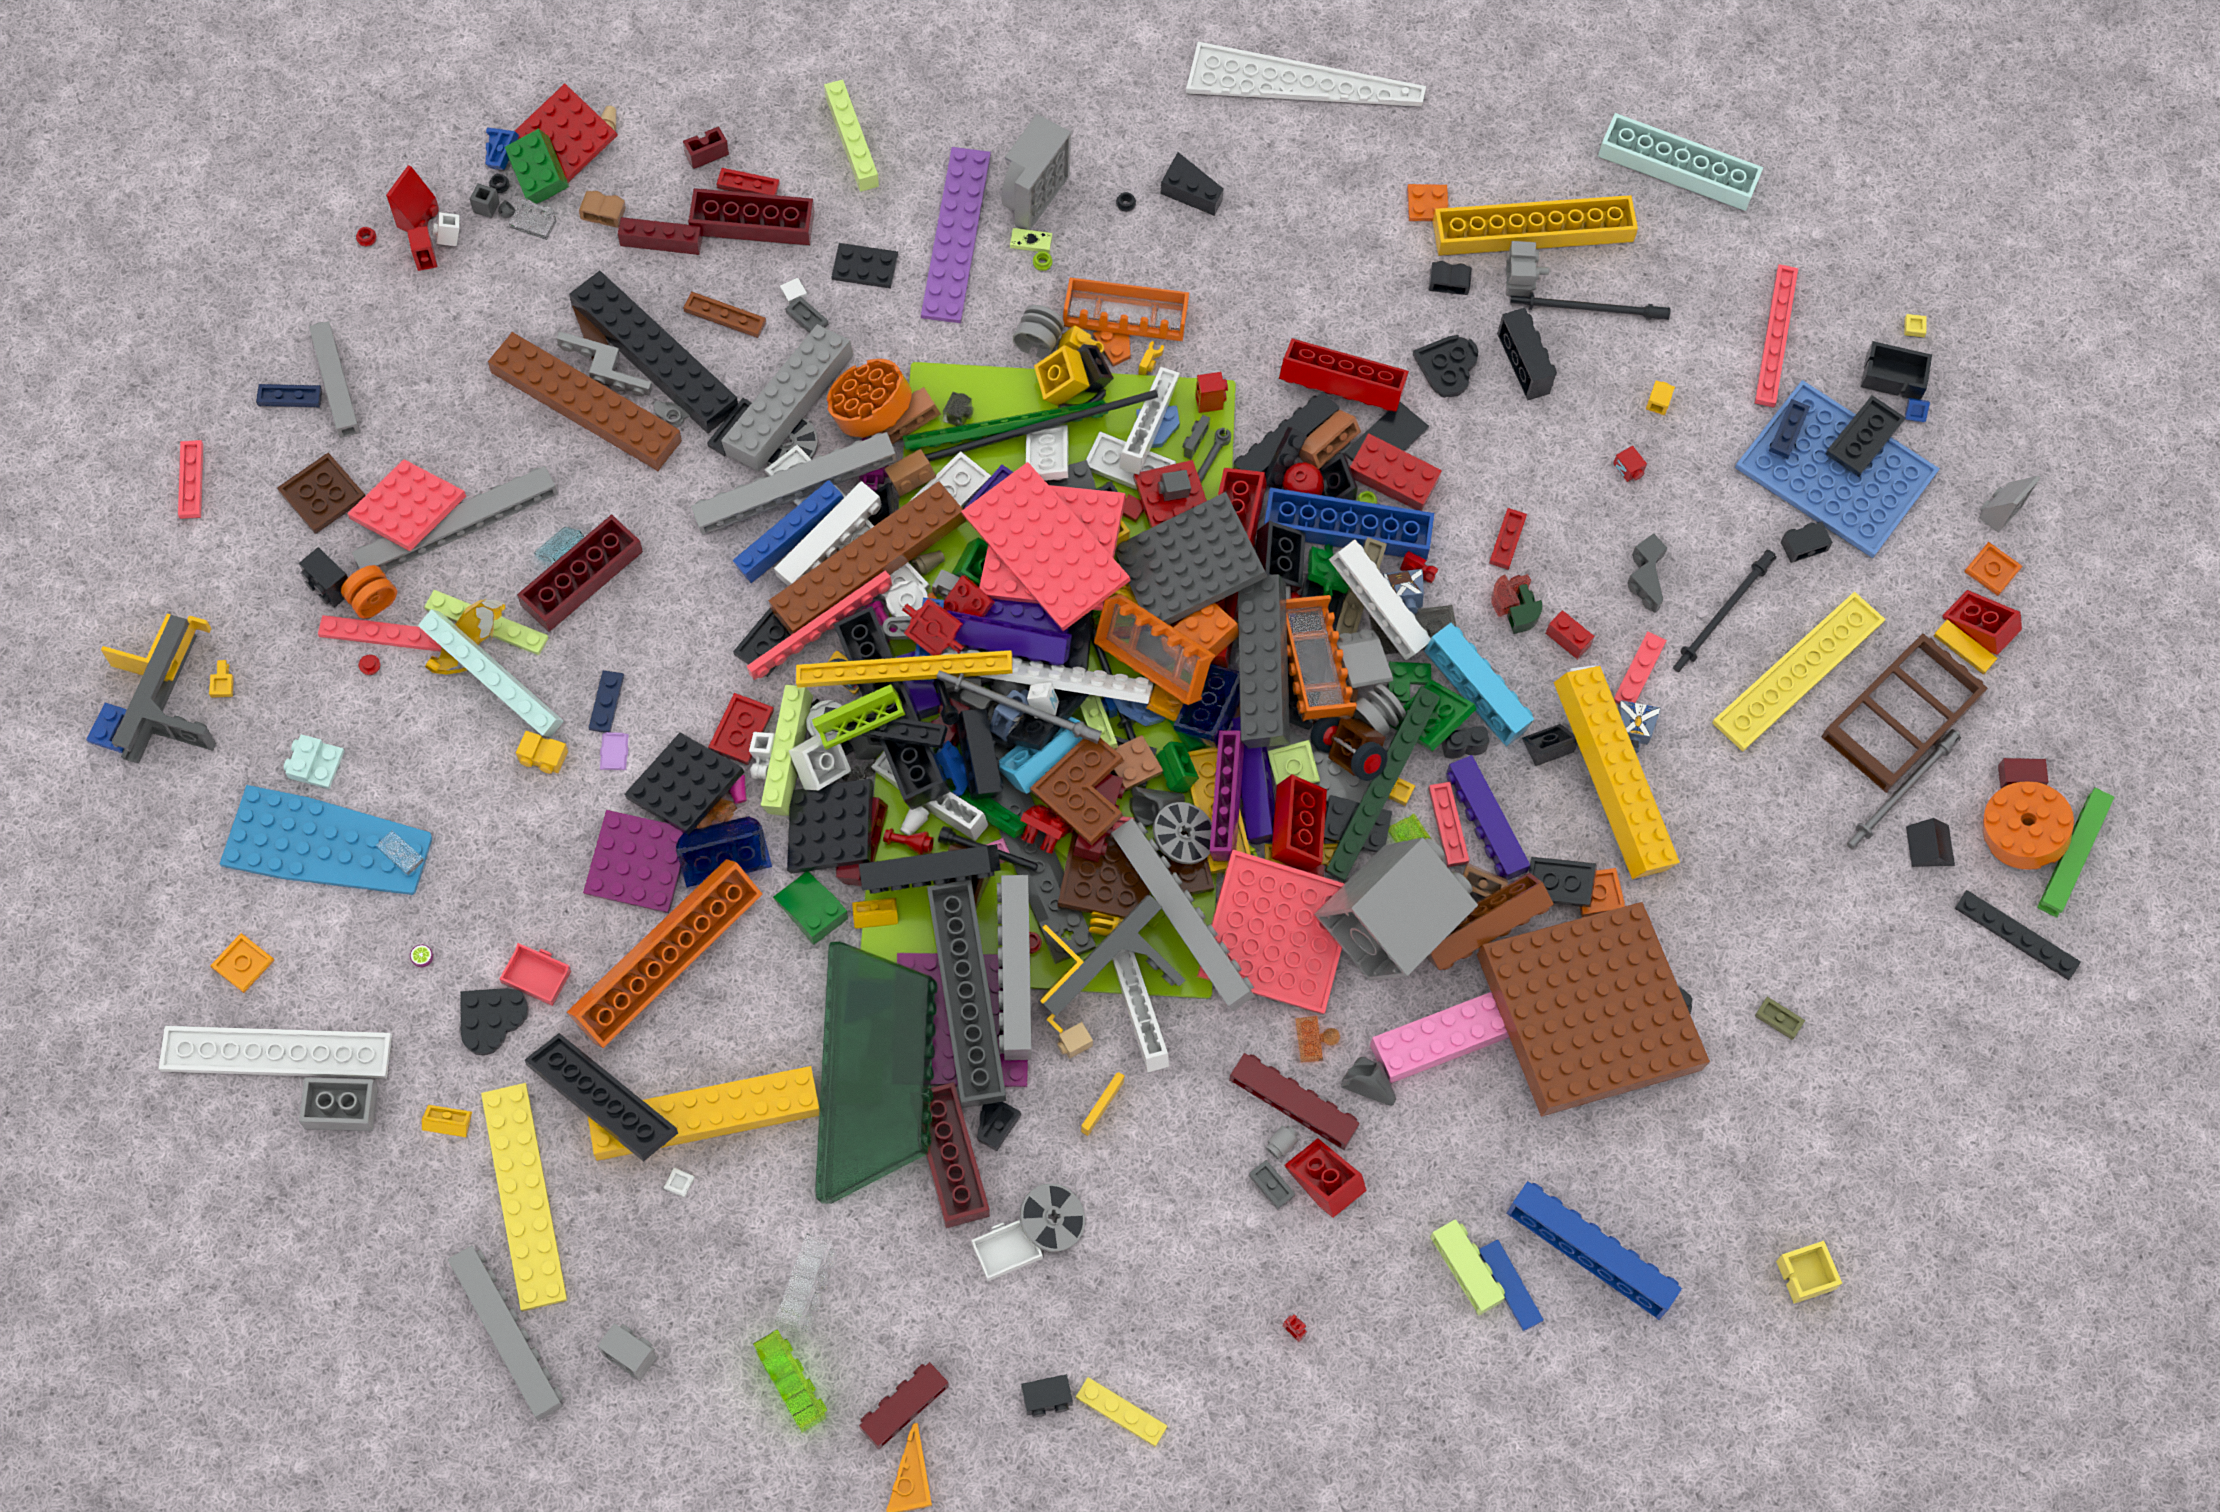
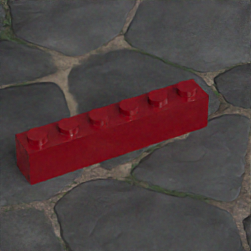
M1244 1053L1230 1074L1229 1081L1342 1150H1345L1359 1127L1360 1123L1355 1116L1350 1113L1344 1114L1338 1110L1334 1103L1318 1098L1317 1093L1310 1089H1303L1296 1080L1290 1077L1287 1079L1280 1075L1279 1070L1273 1066L1267 1067L1262 1064L1261 1060L1255 1055Z

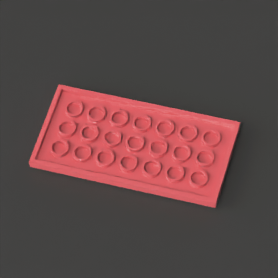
M1028 462L961 511L964 518L1062 631L1066 630L1131 581L1128 574Z

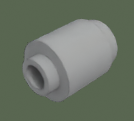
M1289 1125L1287 1127L1281 1126L1267 1141L1268 1145L1265 1148L1269 1153H1273L1276 1159H1279L1281 1156L1284 1157L1298 1142L1296 1137L1298 1133Z

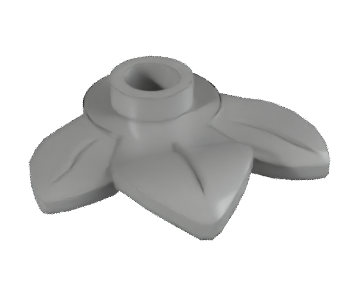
M656 401L654 404L656 415L674 427H679L684 419L690 417L688 413L675 403ZM676 416L677 419L670 420V417Z

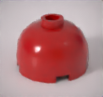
M1299 462L1286 470L1283 479V489L1322 495L1324 479L1320 470L1313 464Z

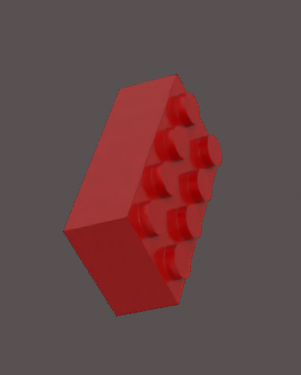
M1369 433L1350 466L1356 481L1419 511L1423 510L1442 472L1441 469Z
M1293 774L1277 784L1272 859L1305 872H1310L1322 863L1327 789Z

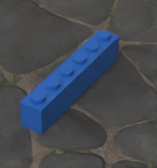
M828 480L732 561L750 583L754 582L794 549L844 499L842 493Z

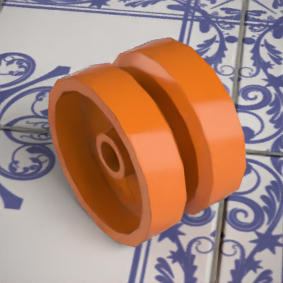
M369 565L359 569L345 581L341 588V594L360 618L367 619L374 617L389 607L397 596V589L387 579L379 566Z

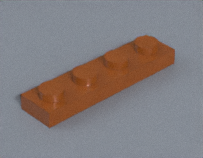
M692 291L683 307L686 313L759 338L766 324L765 317Z

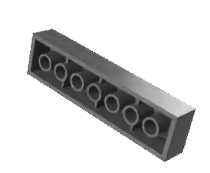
M1277 574L1270 575L1238 591L1241 741L1248 749L1290 744L1286 583Z

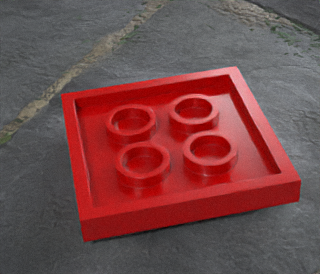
M1193 460L1143 471L1139 475L1134 473L1133 475L1150 528L1207 501ZM1187 470L1191 485L1189 497L1164 501L1163 494H1159L1158 482H1160L1162 474Z

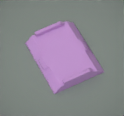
M612 732L602 734L600 770H626L629 734Z

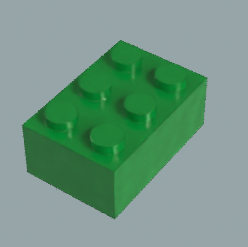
M539 128L505 146L524 196L534 205L569 188L550 138Z

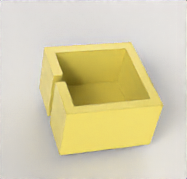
M1824 1241L1782 1254L1776 1261L1783 1279L1789 1280L1786 1286L1794 1304L1834 1291L1842 1284Z

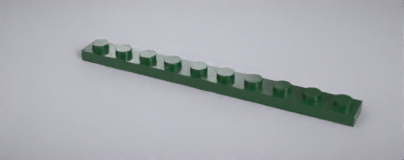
M1421 686L1417 691L1386 751L1388 760L1385 769L1377 778L1371 780L1324 870L1342 882L1346 880L1440 696Z

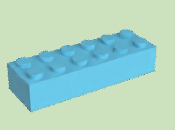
M1450 623L1432 636L1424 652L1463 698L1475 704L1477 709L1475 712L1506 747L1524 734L1534 720L1532 712L1519 702L1516 693L1507 688L1503 678L1494 673L1490 663L1486 659H1482L1477 653L1476 647L1463 637L1460 628Z

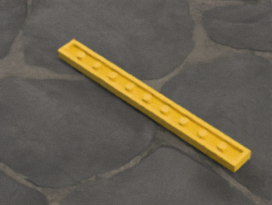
M1012 650L796 665L797 688L937 679L939 670L959 677L961 673L964 674V677L1013 674Z

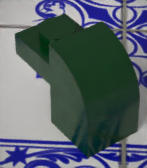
M1527 584L1519 585L1516 595L1520 605L1509 608L1507 614L1513 634L1532 629L1537 624L1542 612V600L1535 601L1532 590L1529 591Z

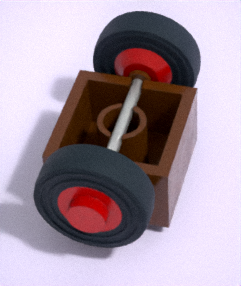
M1337 716L1320 718L1314 724L1310 735L1313 746L1322 752H1330L1328 758L1353 776H1357L1364 781H1371L1377 778L1386 767L1388 755L1383 748L1386 737L1362 720L1341 719Z

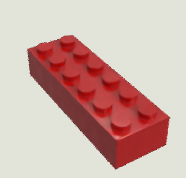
M1291 338L1283 358L1279 379L1287 383L1299 384L1309 389L1324 391L1327 394L1342 396L1348 400L1363 402L1366 405L1381 407L1387 411L1397 412L1409 371Z

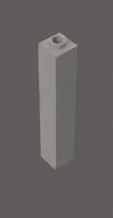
M329 321L316 323L309 326L337 432L340 438L358 434L360 429L332 327Z

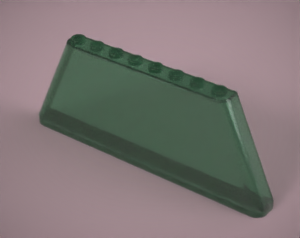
M841 941L830 942L828 949L815 1184L816 1198L822 1204H832L928 1154V1146L931 1145L929 1124L932 1123L930 1102L933 1100L931 1080L934 1078L932 1058L935 1056V1049L932 1044L933 1037L936 1034L933 1020L937 1012L936 1003L934 1002V995L937 993V982L927 974Z

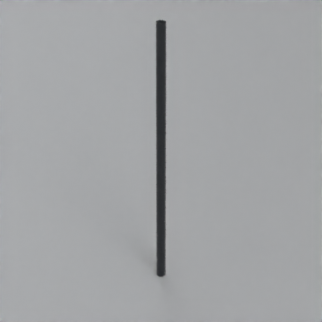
M1156 390L1148 391L928 453L925 456L931 462L956 455L960 451L963 453L1158 398Z

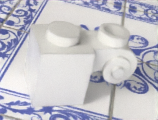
M753 732L749 749L750 754L756 761L750 768L753 779L766 780L775 738L774 733Z

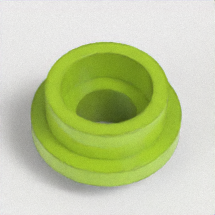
M1040 251L1033 257V266L1037 270L1046 271L1053 264L1051 255L1045 251ZM1045 260L1046 263H1040L1039 261Z

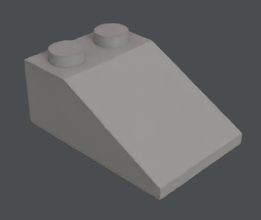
M2034 476L2009 482L2003 489L1999 487L1992 495L1994 499L1991 502L1987 500L1980 508L1982 513L1979 518L1999 533L2023 507L2041 478Z
M1366 629L1357 633H1343L1339 635L1337 648L1343 650L1341 664L1342 668H1347L1348 670L1346 680L1352 688L1393 681L1380 639L1374 630Z

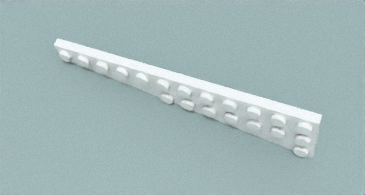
M1203 42L1197 43L1186 87V93L1419 107H1422L1426 86Z

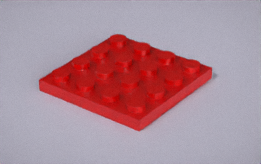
M565 83L515 130L519 134L518 139L538 128L548 135L568 183L618 136L616 131Z

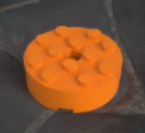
M870 359L866 360L867 364L860 367L854 365L840 375L831 386L827 395V409L845 434L861 438L877 434L893 427L909 408L912 395L911 387L899 367L890 360Z
M2027 781L2007 785L1998 790L1986 805L1983 819L1984 841L1990 848L1991 853L2006 865L2018 869H2039L2041 866L2051 862L2055 863L2068 850L2073 833V811L2066 798L2048 785Z

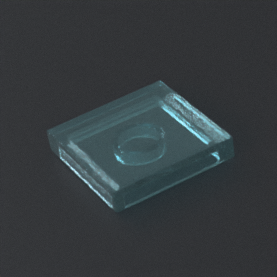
M564 526L537 549L534 554L538 559L555 563L581 541L584 535L580 530Z

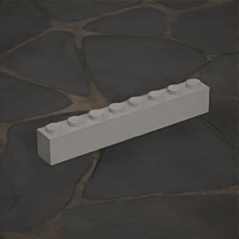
M473 1245L447 1259L537 1421L562 1408L560 1400L564 1398L557 1386L552 1388L549 1380L553 1379L546 1366L541 1368L538 1363L542 1359L535 1347H529L527 1341L530 1340V1337L524 1327L519 1329L516 1323L519 1317L514 1308L508 1309L505 1304L509 1299L502 1288L498 1290L494 1282L498 1280L492 1269L486 1270L483 1263L487 1260L481 1249L476 1251Z

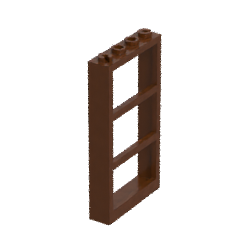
M1922 633L1826 728L1821 737L1887 793L1984 695L1988 688L1983 684L1982 680L1974 677L1964 665L1954 660L1949 652L1942 650L1932 638L1929 639ZM1918 647L1973 693L1955 713L1950 711L1899 667ZM1892 673L1947 719L1925 743L1921 742L1869 697ZM1862 703L1917 749L1894 774L1839 727Z

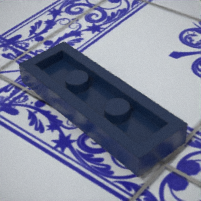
M258 384L256 403L258 406L320 407L322 388L321 385Z
M1791 399L1769 452L1786 459L1789 458L1810 406Z
M602 671L589 724L590 731L611 732L624 673Z

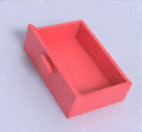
M517 943L516 949L499 979L502 984L553 1006L571 973L569 965L551 958L552 954L548 951L540 949L537 952Z

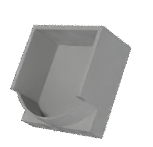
M1038 114L1035 115L1005 156V160L1011 162L1004 180L1001 201L1005 207L1015 212V226L1025 230L1033 228L1070 177L1071 131Z

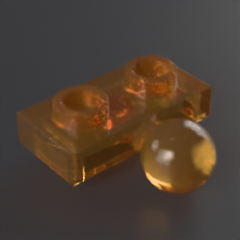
M721 798L706 817L702 819L696 829L699 832H707L711 829L714 820L726 822L733 817V812L738 808L732 801Z
M1317 1016L1295 1018L1301 1063L1323 1061L1321 1042L1331 1046L1337 1044L1340 1040L1339 1031L1335 1028H1328L1323 1033H1320Z

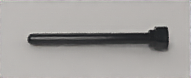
M934 679L943 706L941 711L942 720L947 725H953L959 720L958 710L950 703L944 681Z
M946 826L942 827L938 837V842L945 845L955 843L966 848L987 846L956 835L952 828ZM998 850L999 859L1032 871L1038 869V864L1033 861Z

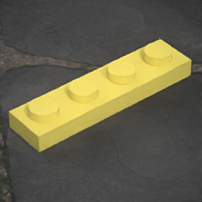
M1087 1377L1076 1395V1399L1156 1447L1168 1427Z

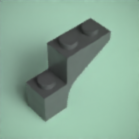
M1653 533L1635 546L1632 553L1633 560L1638 566L1642 565V567L1630 575L1627 584L1629 590L1642 599L1644 607L1656 613L1663 602L1656 563L1664 557L1667 547Z

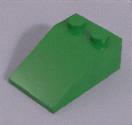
M979 537L968 542L952 574L958 577L962 575L967 576L979 587L988 544Z
M808 871L773 896L775 901L813 945L848 920L847 910Z

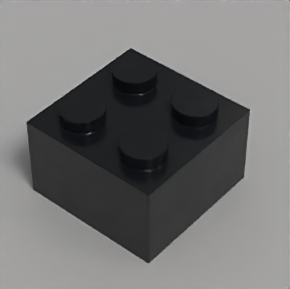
M317 547L299 562L302 569L300 574L306 580L305 584L311 591L317 590L320 593L318 595L326 605L330 603L335 608L345 600L341 594V588L348 577L333 560Z

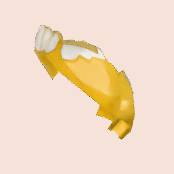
M481 599L468 606L455 625L478 645L490 635L492 640L494 620L502 616V611L505 610V603L498 600ZM441 647L440 656L435 657L432 655L425 665V668L437 674L447 675L467 671L465 667L447 670L458 666V661L443 647Z

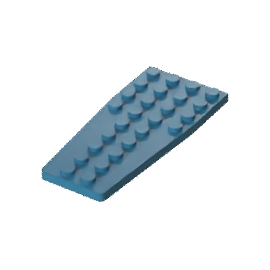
M246 785L219 864L221 867L285 880L413 895L416 893L433 837L430 832L313 798Z

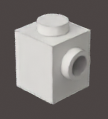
M439 212L438 222L433 224V235L436 236V244L457 246L459 215Z

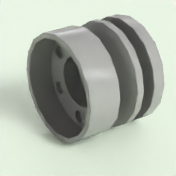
M1030 305L1025 309L1024 315L1021 317V323L1014 332L1013 342L1016 347L1029 354L1032 346L1037 347L1039 350L1036 357L1046 358L1052 354L1056 346V340L1060 337L1064 328V321L1060 315L1050 308L1041 305Z
M1378 683L1373 688L1374 691L1370 690L1367 693L1370 702L1362 697L1356 702L1357 707L1353 716L1355 719L1362 720L1386 736L1390 732L1388 723L1394 727L1398 726L1399 721H1402L1406 715V711L1398 698L1385 686Z

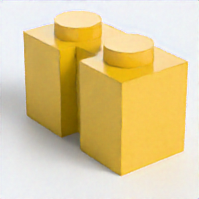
M525 731L517 748L516 755L519 762L526 767L534 765L540 767L541 771L548 774L552 772L559 773L568 753L566 743L551 738L548 740L542 738L541 735Z

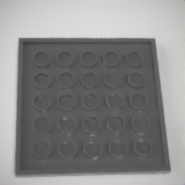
M1226 492L1127 541L1121 542L1115 550L1122 569L1130 577L1131 581H1129L1138 605L1168 625L1268 577Z

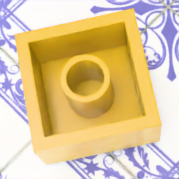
M1065 345L1034 365L1043 399L1057 406L1065 403L1090 386L1080 352Z

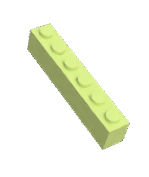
M843 79L824 84L825 98L859 191L879 187L878 173Z
M785 685L761 801L762 808L768 814L789 816L790 803L798 774L789 750L803 743L805 739L806 719L810 713L813 695L807 687L797 688L795 685Z

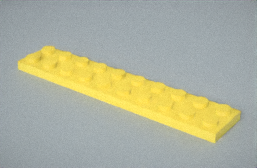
M1853 592L1713 720L1712 724L1744 752L1878 629L1886 619L1856 592Z
M522 1083L483 1092L481 1096L521 1311L568 1301L527 1084Z

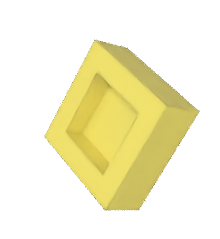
M1906 314L1904 318V335L1925 337L1927 316Z

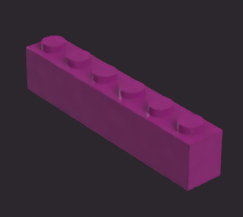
M1219 731L1210 853L1214 861H1229L1232 850L1237 848L1244 743L1241 741V731Z

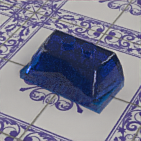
M1210 664L1201 694L1202 700L1190 705L1183 704L1173 726L1174 731L1184 733L1198 742L1218 749L1219 731L1228 730L1240 704V671Z
M750 816L697 828L690 835L683 833L676 844V852L687 888L700 885L726 859L737 862L745 873L772 867L762 825L757 819Z

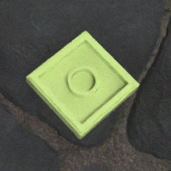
M1309 740L1268 751L1276 786L1291 774L1313 784L1320 782Z

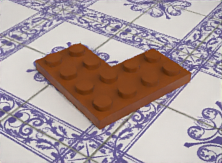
M1101 737L1097 744L1083 738L1043 775L1030 790L1092 846L1123 816L1119 809L1094 788L1123 761V757Z

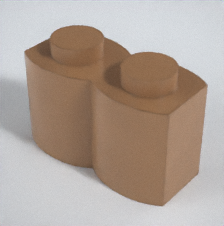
M586 191L579 209L580 219L619 228L620 219L623 217L626 209L625 200L617 195L605 196L599 191Z

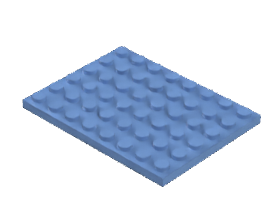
M1802 380L1737 462L1735 468L1816 522H1823L1827 529L1871 558H1874L1940 468L1891 437L1861 476L1858 477L1825 454L1856 414ZM1791 399L1810 406V409L1790 456L1786 459L1769 452V449Z

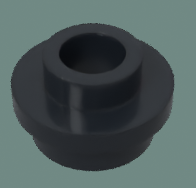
M495 174L489 181V186L496 189L497 193L507 191L510 185L508 178L503 174Z
M1123 192L1117 197L1116 206L1121 211H1131L1136 206V199L1131 193Z

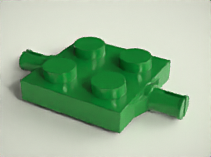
M1326 544L1324 546L1325 550L1312 546L1308 554V580L1323 586L1324 596H1332V590L1346 594L1349 585L1329 560L1334 556L1333 546Z

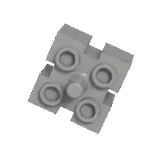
M1511 242L1506 260V296L1529 297L1530 292L1536 289V280L1539 279V275H1549V267L1536 266V263L1539 261V250H1536V242Z

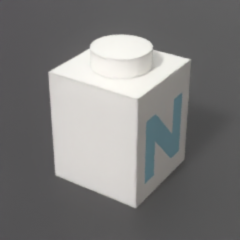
M1051 682L1031 685L1027 697L1029 705L1056 715L1059 700Z

